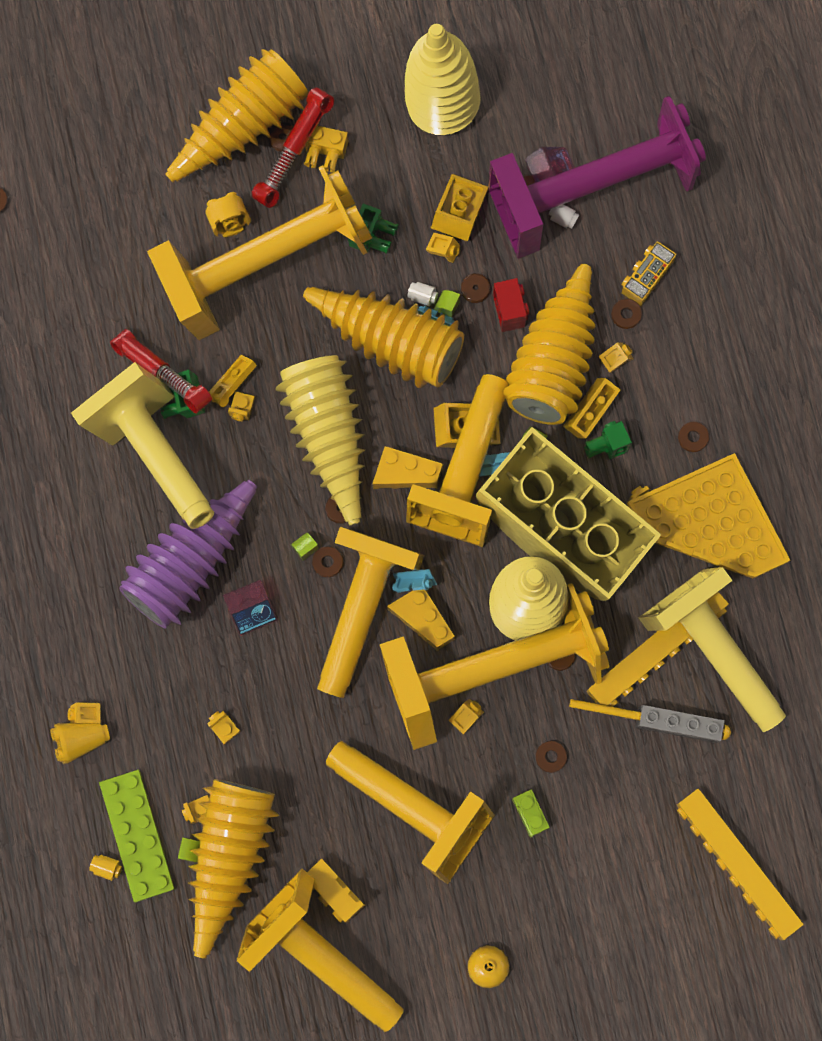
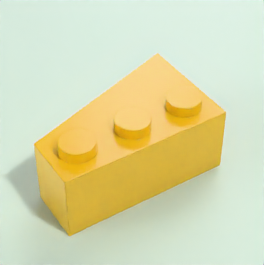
M385 446L372 483L373 489L411 488L412 484L423 488H437L443 464Z
M426 590L411 591L387 606L388 611L398 617L437 651L455 640V636Z
M320 859L307 872L314 878L312 891L315 889L320 894L318 899L326 907L330 905L333 908L334 912L332 914L340 923L342 921L345 923L349 922L365 906L323 859Z

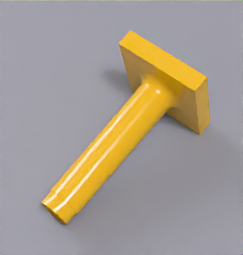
M485 374L481 377L440 492L412 484L407 498V523L483 547L489 529L492 510L470 502L505 400L503 391L509 386L506 380L490 374Z
M340 527L335 543L357 550L360 558L320 675L321 678L317 689L330 695L344 698L347 688L350 686L390 570L395 565H401L412 570H420L425 555L351 529Z
M343 741L338 742L326 759V765L334 770L336 774L435 843L422 861V864L446 884H449L495 816L486 802L472 792L468 794L454 815Z
M301 869L246 926L236 961L250 972L276 944H279L370 1022L377 1025L384 1032L389 1031L398 1022L404 1009L395 1002L394 998L302 919L308 911L314 878L304 869Z

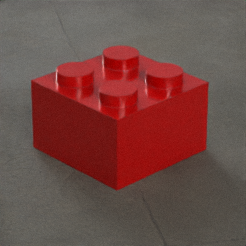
M517 278L497 282L493 285V299L502 332L524 328L526 320H528L529 309L527 302L523 303V285L518 283Z

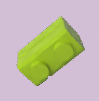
M532 789L512 799L529 837H533L550 828Z

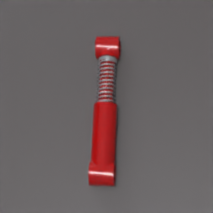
M313 88L308 93L307 105L283 144L285 146L284 152L282 151L283 155H280L281 158H278L279 161H276V167H273L274 170H271L272 173H269L270 176H267L269 179H266L265 182L257 183L252 190V198L267 208L275 206L278 202V186H280L279 183H282L280 180H283L284 174H287L286 171H289L288 168H291L289 166L292 165L291 161L294 162L293 158H296L295 155L297 156L302 153L323 115L333 108V96L320 88Z
M124 329L110 341L111 347L118 355L126 356L133 363L136 362L183 397L185 404L192 412L198 413L212 401V396L207 389L201 385L197 387L191 385V383L174 372L168 363L137 341L136 337L128 329Z

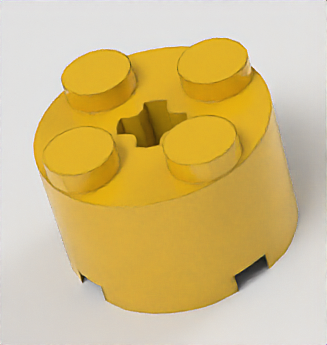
M230 192L224 197L211 199L207 202L208 207L205 214L214 235L219 237L218 234H222L223 237L234 236L244 230L243 226L246 223L249 225L251 222L243 200L240 196H237L236 192Z

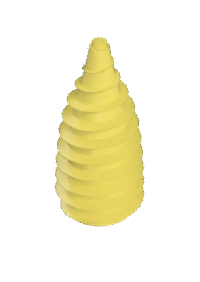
M433 24L429 28L428 33L416 42L410 52L405 72V102L412 121L420 129L435 135H447L462 130L472 122L480 106V88L476 68L469 50L458 37L447 32L442 25Z
M337 355L307 360L282 370L280 375L283 382L276 387V391L287 394V397L280 402V405L291 407L292 411L285 416V419L296 421L297 425L291 429L290 433L301 435L303 438L296 444V447L305 448L309 452L302 460L314 463L316 467L310 474L321 476L324 482L320 487L328 488L332 495L331 499L335 500L345 521L350 526L361 522L359 484L362 481H359V470L365 466L358 464V455L365 450L357 448V440L364 436V434L355 433V425L362 419L353 418L352 410L358 407L359 404H353L349 401V396L356 390L347 389L345 384L353 375L343 374L341 366L347 361L339 360Z
M540 557L519 558L505 566L496 577L490 591V614L495 626L505 636L516 641L562 625L569 602L564 576L554 564Z

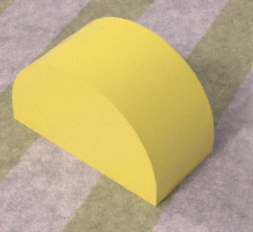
M533 427L529 429L476 494L480 506L492 510V521L522 550L532 557L548 560L560 570L567 584L572 583L578 591H586L590 597L600 601H606L611 598L661 536L657 530Z

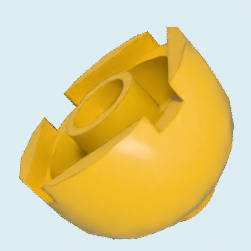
M486 945L472 952L468 959L467 969L470 978L475 984L483 988H493L505 981L509 974V962L502 950L495 946Z

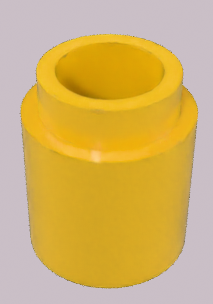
M95 855L91 861L89 871H92L94 875L113 881L115 878H119L122 866H120V861L104 855Z

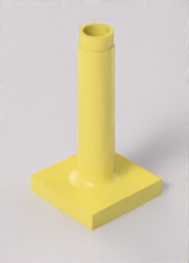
M134 362L71 412L79 426L112 446L126 436L182 519L186 521L190 529L199 528L212 519L214 511L151 417L152 414L175 396L170 388L160 379Z
M723 567L703 569L638 618L647 631H666L680 621L752 720L757 723L762 732H766L783 721L786 715L707 603V599L729 584L732 579Z

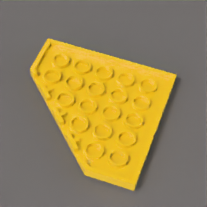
M735 453L626 503L632 511L661 534L655 542L656 544L752 579L791 561Z

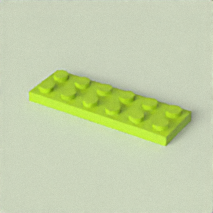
M140 770L99 782L134 903L175 890Z

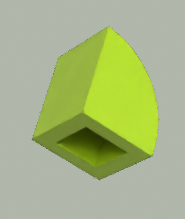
M443 290L434 310L452 318L460 302V294Z
M307 532L291 544L302 561L319 550L318 544Z
M182 838L178 859L198 863V856L190 850L200 848V841Z

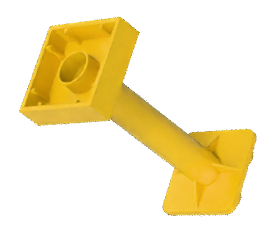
M323 165L318 167L325 180L323 204L193 270L188 261L169 240L147 251L179 321L198 340L220 330L205 297L336 231L354 241L363 255L367 253L363 243L372 239V236L356 205H354L355 202L338 170L328 175Z
M567 584L569 602L563 625L422 673L416 672L404 636L380 644L387 676L413 750L437 742L428 704L575 653L587 662L595 683H602L601 670L609 668L608 658L605 653L609 651L603 629L601 627L594 629L591 616L594 615V610L588 593L584 591L577 594L573 584Z

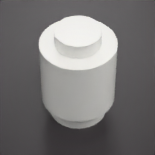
M564 204L552 208L549 212V215L552 216L550 220L571 229L579 214Z
M412 282L408 290V298H411L414 302L431 306L432 303H436L438 292H436V287L420 282Z

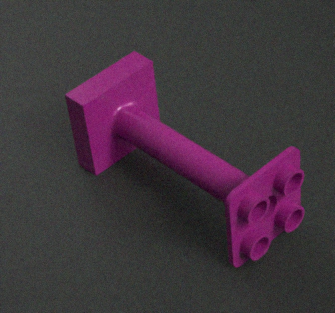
M670 96L665 97L657 121L659 136L528 186L513 153L490 161L488 191L517 259L540 250L543 222L539 213L670 163L675 166L687 192L692 190L696 177L701 175L700 163L706 160V155L698 138L690 140L685 127L690 126V119L685 106L682 103L674 105Z

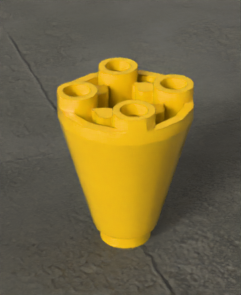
M57 723L54 724V728L50 729L52 740L57 742L58 746L55 749L57 761L63 764L76 760L105 744V741L110 740L106 724Z

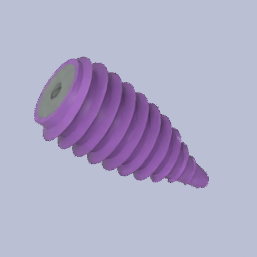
M247 480L231 492L225 493L221 499H211L209 503L214 511V516L209 522L199 528L190 529L183 519V526L171 523L169 525L172 533L171 536L160 533L158 534L160 546L154 544L147 545L149 557L144 555L136 556L139 564L138 568L126 566L125 569L129 577L126 581H121L122 585L119 589L122 594L141 613L160 627L167 628L171 622L181 625L177 616L182 610L191 613L187 605L190 599L200 601L197 594L199 587L210 589L206 582L208 575L219 577L214 568L217 562L227 564L222 554L225 549L234 550L230 544L233 534L240 535L236 528L240 519L244 520L242 516L256 493L257 486L252 481Z

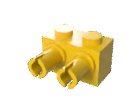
M317 126L305 146L308 152L304 165L310 167L311 164V168H316L319 154L327 155L324 164L325 170L328 172L330 167V172H335L338 158L344 159L346 153L348 132Z

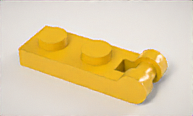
M240 355L209 391L212 396V402L225 407L229 402L230 396L257 366L256 363Z

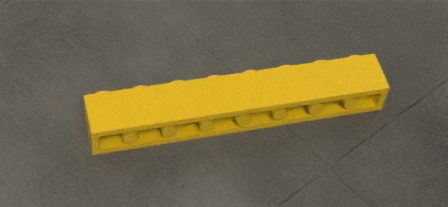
M719 592L707 599L708 605L718 619L727 612L725 608L729 603ZM680 621L666 631H657L604 675L602 683H595L586 692L596 704L614 707L618 703L616 699L619 696H627L634 690L632 686L637 681L640 684L649 677L647 673L654 668L657 671L665 664L663 660L668 655L672 658L680 651V645L684 642L688 645L694 639Z
M696 789L677 804L679 808L677 809L678 814L683 820L687 818L691 823V831L695 836H701L704 840L703 846L710 854L713 852L718 858L716 860L718 866L723 871L725 869L731 875L729 877L731 883L736 888L738 886L744 892L742 894L743 898L749 905H754L757 909L756 915L762 922L766 921L770 926L768 930L775 939L785 940L804 925L699 789Z

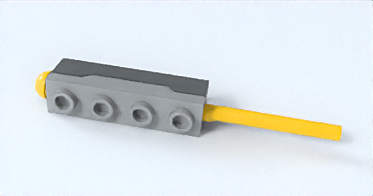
M570 699L569 707L634 719L636 720L635 728L713 743L726 740L731 735V730L729 726L724 724V720L645 705L640 706L637 712Z

